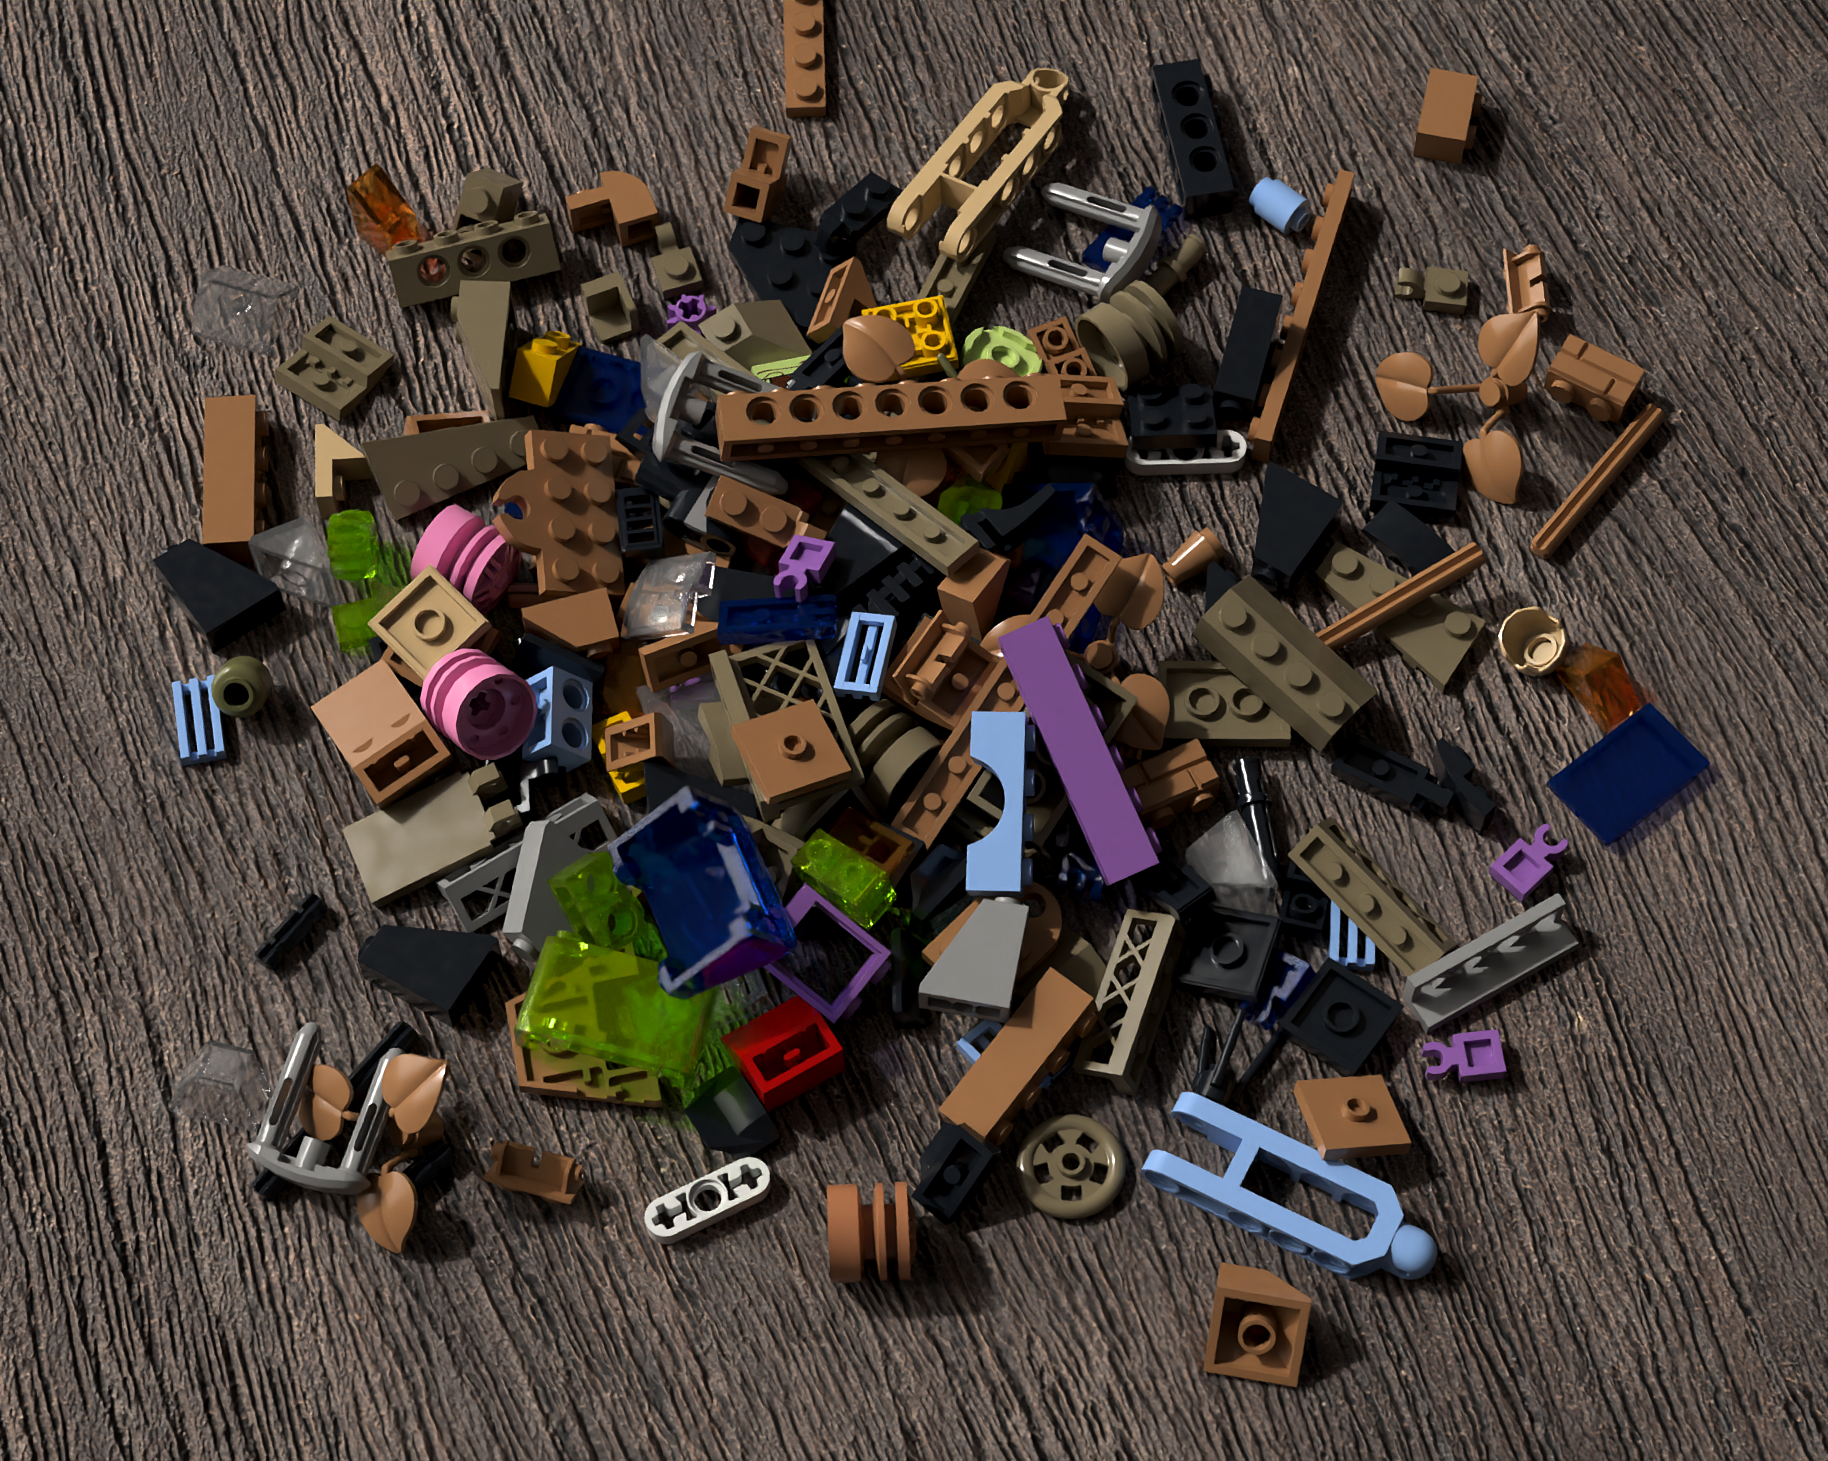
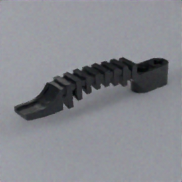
M1049 483L1018 506L998 510L982 507L980 511L972 516L967 512L960 517V524L958 526L978 540L979 548L994 553V547L996 546L1006 556L1031 537L1057 511L1056 490ZM915 552L911 554L912 561L909 564L904 561L896 567L897 574L893 578L888 575L881 580L882 588L878 592L873 588L866 594L868 611L860 603L851 609V612L895 616L898 625L894 640L903 634L898 618L900 617L904 622H907L913 617L909 600L917 607L926 602L922 584L934 594L940 585L937 572L944 578L946 577L945 574ZM869 625L862 626L849 682L855 683ZM881 626L879 627L866 684H870L883 630ZM844 643L822 659L842 716L867 697L863 696L862 699H854L852 694H846L845 698L837 697L835 694L834 684ZM813 668L810 674L816 676L815 670ZM807 683L800 690V693L807 700L814 699L816 705L823 695L821 689ZM826 705L823 711L830 713L828 706Z

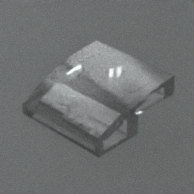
M710 551L650 560L641 572L630 595L620 637L630 641H639L694 633L698 598L711 596L716 553Z

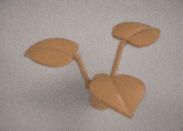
M1529 311L1501 314L1492 317L1483 325L1478 338L1479 354L1486 365L1493 367L1491 376L1486 378L1483 383L1430 386L1434 370L1430 361L1424 356L1414 352H1400L1384 359L1376 370V385L1385 407L1393 416L1400 420L1414 421L1423 417L1430 408V394L1479 392L1480 399L1489 408L1497 409V412L1480 429L1481 438L1468 440L1464 444L1462 449V467L1469 483L1483 496L1504 504L1518 502V489L1524 469L1521 446L1510 433L1504 430L1492 432L1490 430L1503 416L1510 414L1509 406L1523 402L1527 396L1528 387L1526 380L1531 376L1535 368L1540 345L1539 312Z
M878 315L857 316L844 322L842 326L843 355L847 367L854 376L864 382L882 383L890 379L895 371L899 382L907 380L906 372L901 365L913 358L915 345L912 336L904 326L893 319ZM978 359L965 365L957 378L961 380H975L990 375H999L1003 378L1021 376L1001 362L992 359ZM1015 403L1010 404L1012 407L1016 409H1021L1023 407ZM968 406V408H969L970 410H972V411H975V412H981V411H982V410H981L980 408H978V407ZM941 448L876 453V465L920 498L925 497L938 488L946 474L947 460Z
M1149 553L1122 559L1094 601L1095 607L1101 614L1113 617L1106 641L1098 640L1092 642L1085 649L1084 654L1068 649L1064 650L1138 697V700L1113 738L1135 749L1159 751L1163 746L1164 734L1170 714V702L1166 689L1156 678L1140 673L1128 676L1121 684L1116 676L1121 668V658L1114 647L1117 642L1116 634L1120 621L1132 630H1143L1156 620L1163 606V574L1156 558ZM1017 615L1002 621L988 632L980 646L1001 660L1003 654L997 643L998 638L1023 627L1030 615Z
M401 1054L391 1059L384 1070L382 1078L383 1098L392 1107L389 1110V1117L386 1124H389V1138L395 1145L402 1148L403 1151L382 1166L381 1174L368 1173L366 1177L371 1182V1186L357 1194V1210L364 1228L378 1244L395 1253L405 1251L406 1240L417 1216L418 1196L410 1178L400 1171L392 1172V1170L407 1158L416 1157L418 1154L417 1148L432 1146L437 1141H440L444 1132L442 1118L436 1110L445 1088L450 1062L417 1054ZM313 1065L297 1112L302 1127L311 1137L320 1141L335 1139L343 1130L344 1118L349 1121H357L360 1113L347 1109L353 1099L354 1091L348 1077L339 1069L330 1065Z

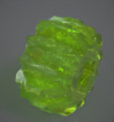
M358 509L332 514L328 520L329 525L326 528L328 535L326 542L328 545L327 556L330 559V568L333 571V575L337 580H348V582L362 581L375 577L380 563V548L376 522L369 511H359Z

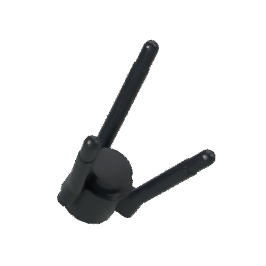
M1240 1008L1237 1011L1218 1064H1211L1209 1070H1207L1212 1028L1208 1025L1203 1028L1196 1075L1191 1085V1089L1195 1090V1094L1201 1095L1226 1108L1229 1107V1104L1236 1106L1239 1104L1243 1091L1283 1038V1035L1276 1031L1236 1083L1234 1080L1236 1073L1228 1068V1064L1247 1013L1245 1008Z

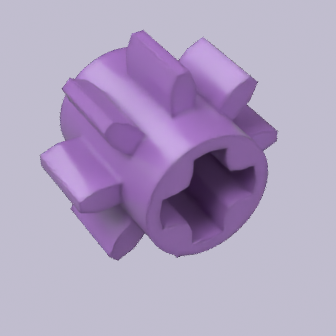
M683 294L676 303V306L668 305V316L670 319L666 321L667 331L682 321L706 339L698 324L715 315L716 307H706L704 295L696 297Z

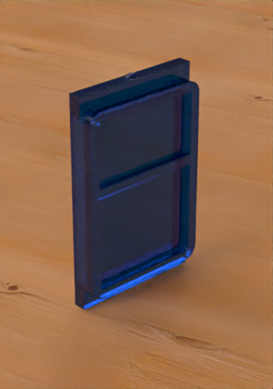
M1648 702L1548 780L1546 786L1608 847L1611 843L1619 841L1696 780L1697 776L1709 767L1710 762L1666 717Z

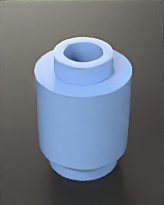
M1265 177L1257 184L1250 195L1249 204L1254 207V212L1286 235L1293 231H1301L1311 217V212L1309 211L1310 201L1279 179L1272 180L1269 177Z

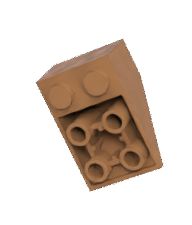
M381 659L311 706V709L380 810L414 794L457 765L450 752L384 659Z

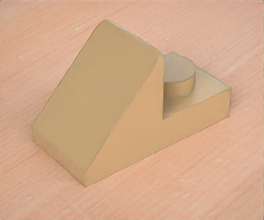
M315 424V498L321 518L338 517V501H345L346 498L345 481L370 479L371 473L367 458L325 424Z

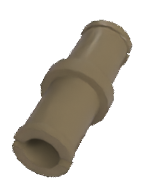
M1189 234L1186 240L1169 257L1163 256L1157 262V269L1144 282L1154 288L1163 298L1174 285L1180 286L1187 279L1186 273L1207 254L1208 248L1198 236Z

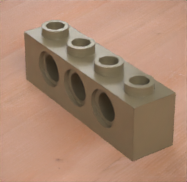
M537 211L519 213L514 216V221L498 224L496 220L481 222L474 226L473 231L458 234L457 230L439 232L433 236L434 240L418 243L414 239L401 241L393 245V250L385 251L400 308L458 295L461 280L512 282L561 270L550 222L546 213L538 215ZM510 239H518L523 242V246L517 254L506 255L502 252L504 243ZM469 249H479L483 252L481 260L473 265L463 263L461 261L462 255ZM430 258H436L443 262L442 268L435 274H426L421 270L422 264Z

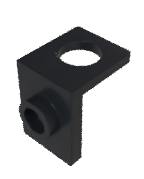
M880 820L876 828L881 845L904 856L903 861L886 885L891 906L900 909L911 892L910 873L928 856L924 841ZM892 837L900 840L907 847L897 843Z

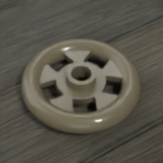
M1064 1114L1042 1121L1026 1135L1017 1153L1016 1175L1023 1193L1039 1210L1062 1219H1081L1102 1211L1117 1197L1125 1180L1126 1160L1118 1139L1105 1125L1087 1116ZM1059 1135L1065 1144L1058 1146L1052 1153H1048L1042 1144L1051 1137ZM1082 1135L1093 1139L1099 1144L1093 1153H1090L1085 1147L1076 1144ZM1067 1159H1075L1078 1161L1079 1167L1075 1170H1068L1062 1163ZM1048 1165V1172L1053 1181L1039 1184L1034 1168ZM1094 1165L1108 1168L1103 1185L1090 1181ZM1080 1187L1082 1189V1199L1075 1201L1062 1200L1061 1188L1076 1189Z

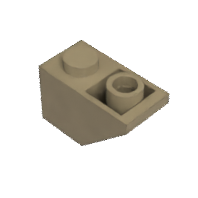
M490 168L467 173L452 230H457L458 234L473 231L474 226L481 222L496 220L498 224L512 221L523 182ZM469 249L462 257L478 263L483 256V252L479 249Z

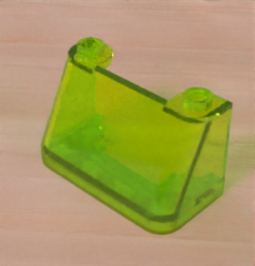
M558 930L556 936H547L514 1029L516 1045L539 1052L540 1046L546 1045L548 1041L551 1042V1051L560 1053L561 1049L645 1070L649 1072L651 1077L658 1078L659 1071L661 1070L663 1071L662 1076L672 1079V1087L693 1092L721 992L722 983L714 978L715 972L699 965H689L687 970L583 943L582 936L569 931Z

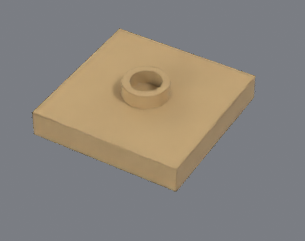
M431 564L367 623L423 681L433 665L446 654L470 648L492 627L490 622Z

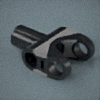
M653 449L649 451L638 468L634 483L672 503L662 519L666 529L684 541L709 552L730 557L737 553L742 545L738 534L729 527L704 516L719 477L696 468L692 470L669 458L659 462Z

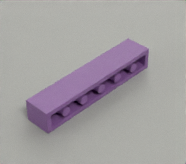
M1046 616L999 637L997 641L1031 719L1034 725H1036L1040 739L1106 885L1109 886L1158 864L1159 861L1156 854L1162 852L1160 843L1152 827L1145 830L1137 814L1144 811L1142 803L1133 786L1125 788L1119 772L1125 770L1123 761L1115 745L1108 748L1100 732L1107 729L1097 705L1088 706L1082 690L1088 688L1086 679L1078 663L1072 666L1069 664L1064 649L1069 648L1070 645L1060 623L1052 625L1049 617Z

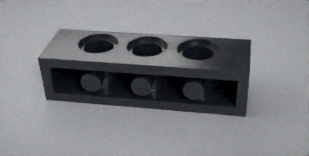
M1199 58L1152 66L1150 92L1183 219L1190 220L1232 213L1233 196L1239 195V183L1236 172H1229L1227 165L1230 162V149L1227 139H1221L1219 135L1221 115L1218 106L1211 105L1210 98L1213 96V88L1209 73L1203 74Z

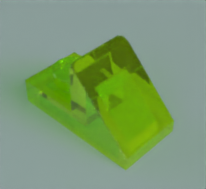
M968 473L940 494L937 510L956 525H959L960 517L967 512L972 516L980 511L982 507L996 510L1001 509L1003 498L986 480L980 483Z
M369 582L372 598L331 606L341 651L370 645L368 639L378 635L367 623L393 600L403 588L378 582Z

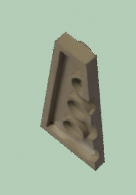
M528 415L380 440L360 442V445L392 519L396 521L526 465L524 436L531 429L539 430L534 416Z
M1337 541L1314 575V582L1350 613L1408 580ZM1434 593L1371 631L1383 642L1385 640L1390 642L1403 654L1402 659L1415 670L1417 668L1422 670L1432 679L1431 684L1443 694L1483 632L1486 620Z

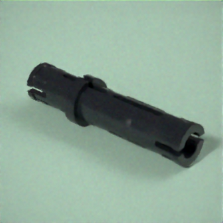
M1255 757L1243 758L1233 764V771L1239 791V799L1236 804L1238 812L1243 814L1256 887L1261 890L1278 888L1280 884L1283 885L1285 883L1270 816V808L1273 804L1272 798L1269 793H1266L1261 760Z

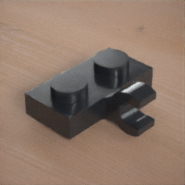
M522 745L510 755L497 760H486V765L495 763L498 771L500 770L503 773L509 787L489 798L488 808L510 799L513 806L518 809L522 820L536 818L535 786L559 787L567 784L566 767H558L557 757H546L535 762L522 759Z

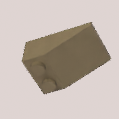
M461 280L459 297H452L451 320L456 322V343L463 344L466 362L493 420L509 419L512 398L508 396L519 334V324L511 282Z

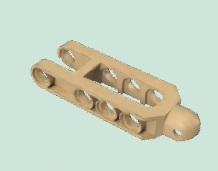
M1037 68L1032 70L1022 83L1006 81L993 84L895 200L887 218L888 231L907 240L912 239L939 206L944 204L958 210V217L949 227L944 242H939V251L942 255L958 262L965 261L1063 142L1062 126L1059 121L1063 117L1061 107L1069 95V78L1067 75L1055 69ZM1021 123L1031 128H1026L1023 131L1021 141L1009 155L1004 154L1001 158V165L988 180H983L978 187L962 181L964 176L1007 125Z

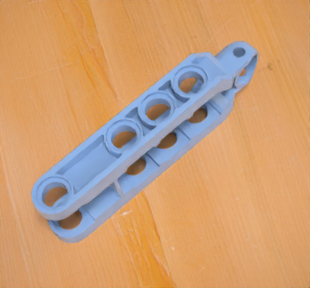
M1182 1092L1170 1114L1171 1118L1174 1119L1176 1116L1185 1125L1207 1135L1206 1140L1235 1153L1224 1177L1221 1178L1162 1150H1152L1140 1171L1141 1176L1152 1186L1348 1280L1368 1275L1380 1268L1402 1279L1413 1280L1428 1274L1436 1262L1438 1254L1436 1243L1425 1231L1402 1221L1404 1214L1392 1185L1337 1159L1322 1161L1319 1151L1195 1093ZM1260 1160L1290 1174V1180L1298 1183L1299 1180L1305 1181L1332 1194V1200L1340 1203L1343 1199L1374 1214L1375 1222L1368 1236L1356 1241L1351 1240L1240 1187L1252 1162L1257 1163Z

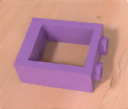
M806 882L749 951L750 957L832 1023H835L840 1016L847 1021L863 1001L858 993L868 981L876 985L892 965L886 960L891 954L887 947ZM813 904L873 952L832 1004L772 957Z

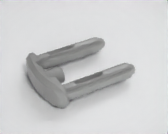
M1047 184L1042 189V197L1051 206L1135 232L1131 241L1126 242L1113 237L1108 239L1103 249V259L1110 262L1111 265L1106 273L1023 246L1008 247L1003 252V260L1014 270L1096 296L1099 303L1110 304V298L1115 293L1123 291L1129 284L1139 280L1147 269L1161 236L1162 219L1153 205L1142 209L1066 184Z
M702 350L689 353L672 376L659 406L653 435V452L659 462L669 458L720 477V475L726 476L771 496L784 495L788 490L789 484L779 472L748 460L721 462L719 449L679 435L675 430L678 419L699 426L707 402L687 395L690 385L694 383L724 394L733 391L763 393L781 387L704 358ZM808 417L797 418L798 420H810Z
M309 1022L295 1035L256 1141L247 1143V1150L249 1156L265 1169L303 1188L334 1194H358L371 1186V1182L368 1181L366 1176L382 1138L383 1130L389 1117V1110L392 1108L386 1103L382 1095L381 1087L384 1070L391 1059L405 1054V1052L400 1048H391L380 1059L339 1168L324 1167L330 1145L304 1136L295 1158L283 1154L282 1148L298 1111V1106L312 1067L322 1045L321 1027L317 1023Z

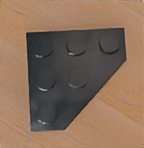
M739 216L728 245V254L731 261L743 274L748 288L756 301L780 300L809 348L817 350L824 342L818 344L806 336L831 269L852 257H856L857 243L842 239L826 252L814 245V241L817 238V233L766 220L759 223Z

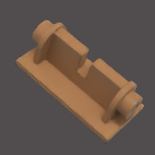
M1534 244L1524 247V252L1519 255L1506 248L1503 249V276L1507 286L1508 314L1538 311L1540 323L1547 321L1548 315L1551 313L1548 284L1543 281L1536 285L1534 284L1547 277L1545 253L1540 250L1538 245Z
M939 609L892 676L912 705L918 699L925 700L927 696L932 697L936 693L937 687L950 670L947 664L944 663L945 660L955 663L965 647L969 646L972 641L970 637L973 632L972 629L963 622H958L956 626L952 625L943 610Z
M506 1139L503 1143L495 1142L493 1144L490 1159L495 1160V1162L485 1173L483 1180L495 1183L503 1190L510 1192L524 1191L538 1195L544 1201L553 1204H571L584 1186L585 1181H581L584 1166L577 1164L576 1158L544 1151L541 1163L537 1165L533 1164L536 1151L534 1147Z

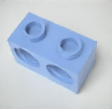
M551 666L525 680L535 693L538 711L534 728L522 744V759L535 762L546 757H557L558 767L565 766L566 773L590 761L592 751L593 683L555 666Z

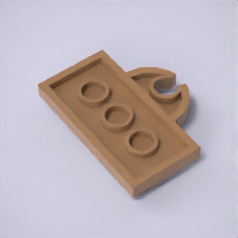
M531 429L524 436L528 470L518 471L507 478L500 485L492 501V505L499 507L508 502L518 505L522 510L523 519H515L508 513L499 514L493 520L496 529L504 540L518 551L536 556L539 596L565 598L606 587L609 600L620 601L626 593L610 436Z

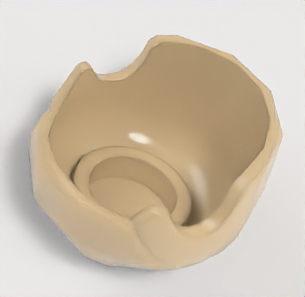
M1537 606L1515 610L1503 621L1498 634L1501 652L1508 663L1521 673L1533 677L1552 673L1564 662L1570 645L1566 629L1560 620Z

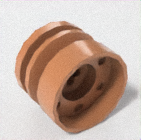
M906 1181L895 1182L896 1203H884L883 1182L876 1183L872 1204H863L858 1184L827 1185L831 1283L862 1282L865 1260H875L880 1281H887V1259H898L899 1280H911V1267L917 1253L915 1207L908 1194Z

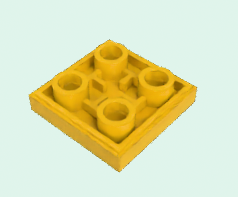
M943 295L861 310L862 315H878L893 319L908 330L914 341L915 354L909 362L901 365L906 372L907 378L944 371L937 359V355L940 353L946 356L954 369L959 368L957 351ZM894 371L891 378L885 382L899 380L897 373Z

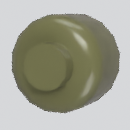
M237 656L228 660L218 670L211 684L212 698L216 706L224 714L234 718H246L256 714L264 706L272 691V677L268 668L260 660L250 656Z

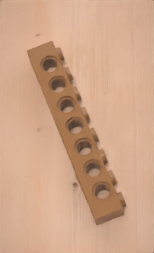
M1039 372L1030 373L1023 377L1008 378L990 375L975 380L946 378L939 382L926 383L906 380L894 385L862 383L855 387L845 388L823 385L812 390L791 391L787 388H777L763 393L733 391L726 395H718L715 413L721 462L1057 441L1061 439L1067 420L1059 374L1045 375ZM1010 404H1019L1023 406L1025 409H1016L1012 407ZM968 406L978 407V408H980L982 411H981V412L972 411V410H970V409L968 408ZM925 409H934L940 412V414H930ZM890 411L897 414L898 416L889 417L883 414L882 412ZM849 414L855 417L856 419L847 420L842 418L840 415ZM808 417L813 421L806 423L798 420L797 418ZM763 419L770 424L760 425L754 422V420Z

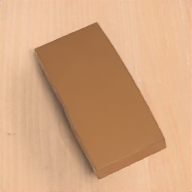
M1066 316L1027 331L1026 337L1033 342L1039 360L1042 358V369L1045 374L1097 376L1085 347H1079Z

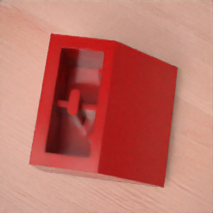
M799 995L720 1038L721 1043L739 1072L745 1078L767 1113L845 1070L843 1048L822 1015Z

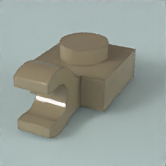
M670 222L654 226L657 237H655L661 255L651 257V261L663 299L703 289L702 278L691 247L678 250Z
M1427 266L1425 276H1423L1415 269L1399 268L1398 280L1395 282V297L1401 299H1423V310L1464 315L1467 303L1468 271Z

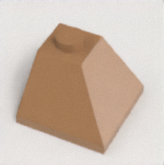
M606 587L521 609L526 634L529 632L582 656L587 655L591 660L607 657L613 653L614 648L620 647L619 633Z
M1220 1262L1203 1371L1297 1387L1312 1299L1268 1270Z

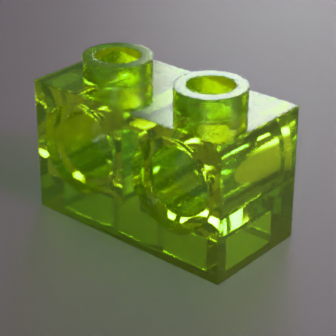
M820 828L815 831L790 860L802 885L805 882L849 918L868 931L897 898L886 872Z
M608 852L588 853L546 880L587 958L609 957L650 930L643 918L645 913L641 903L630 894L623 881L624 873L622 867ZM589 874L595 880V888L592 893L587 887ZM610 913L614 915L616 920L613 932H611L608 926Z

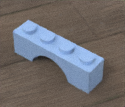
M972 711L970 756L975 764L988 769L1001 781L1005 794V805L1002 817L993 831L983 839L967 845L966 891L970 896L1024 897V886H1032L1033 860L1025 858V842L1033 841L1034 814H1026L1027 796H1035V769H1028V752H1036L1037 728L1036 725H1029L1026 712Z

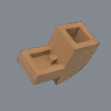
M756 125L750 128L742 167L731 173L723 212L759 223L767 220L774 213L782 197L789 174L785 170L793 140L792 136Z
M621 171L601 172V187L583 189L574 195L565 197L568 218L574 233L613 222L622 247L657 237L654 226L659 225L658 211L649 189L634 175Z

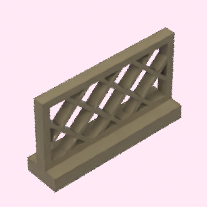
M811 631L732 656H727L726 650L709 654L712 675L731 729L732 725L761 716L756 714L755 708L763 696L781 703L782 706L779 710L802 703L796 697L803 685L807 683L822 690L823 695L818 701L817 707L825 722L835 726L836 732L833 737L837 744L841 742L843 750H840L851 768L852 773L849 779L768 806L740 753L764 823L781 818L780 810L865 784V777ZM802 648L807 649L810 658L802 671L783 663L788 653ZM759 663L769 669L759 684L744 678L740 668ZM813 668L815 670L816 676L810 674ZM777 671L797 679L788 695L768 688ZM748 690L755 692L752 698H750ZM826 705L828 706L830 713L823 711Z

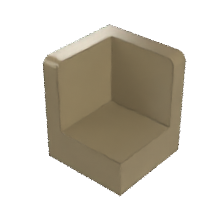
M619 271L581 284L584 308L601 344H607L640 332L636 306Z

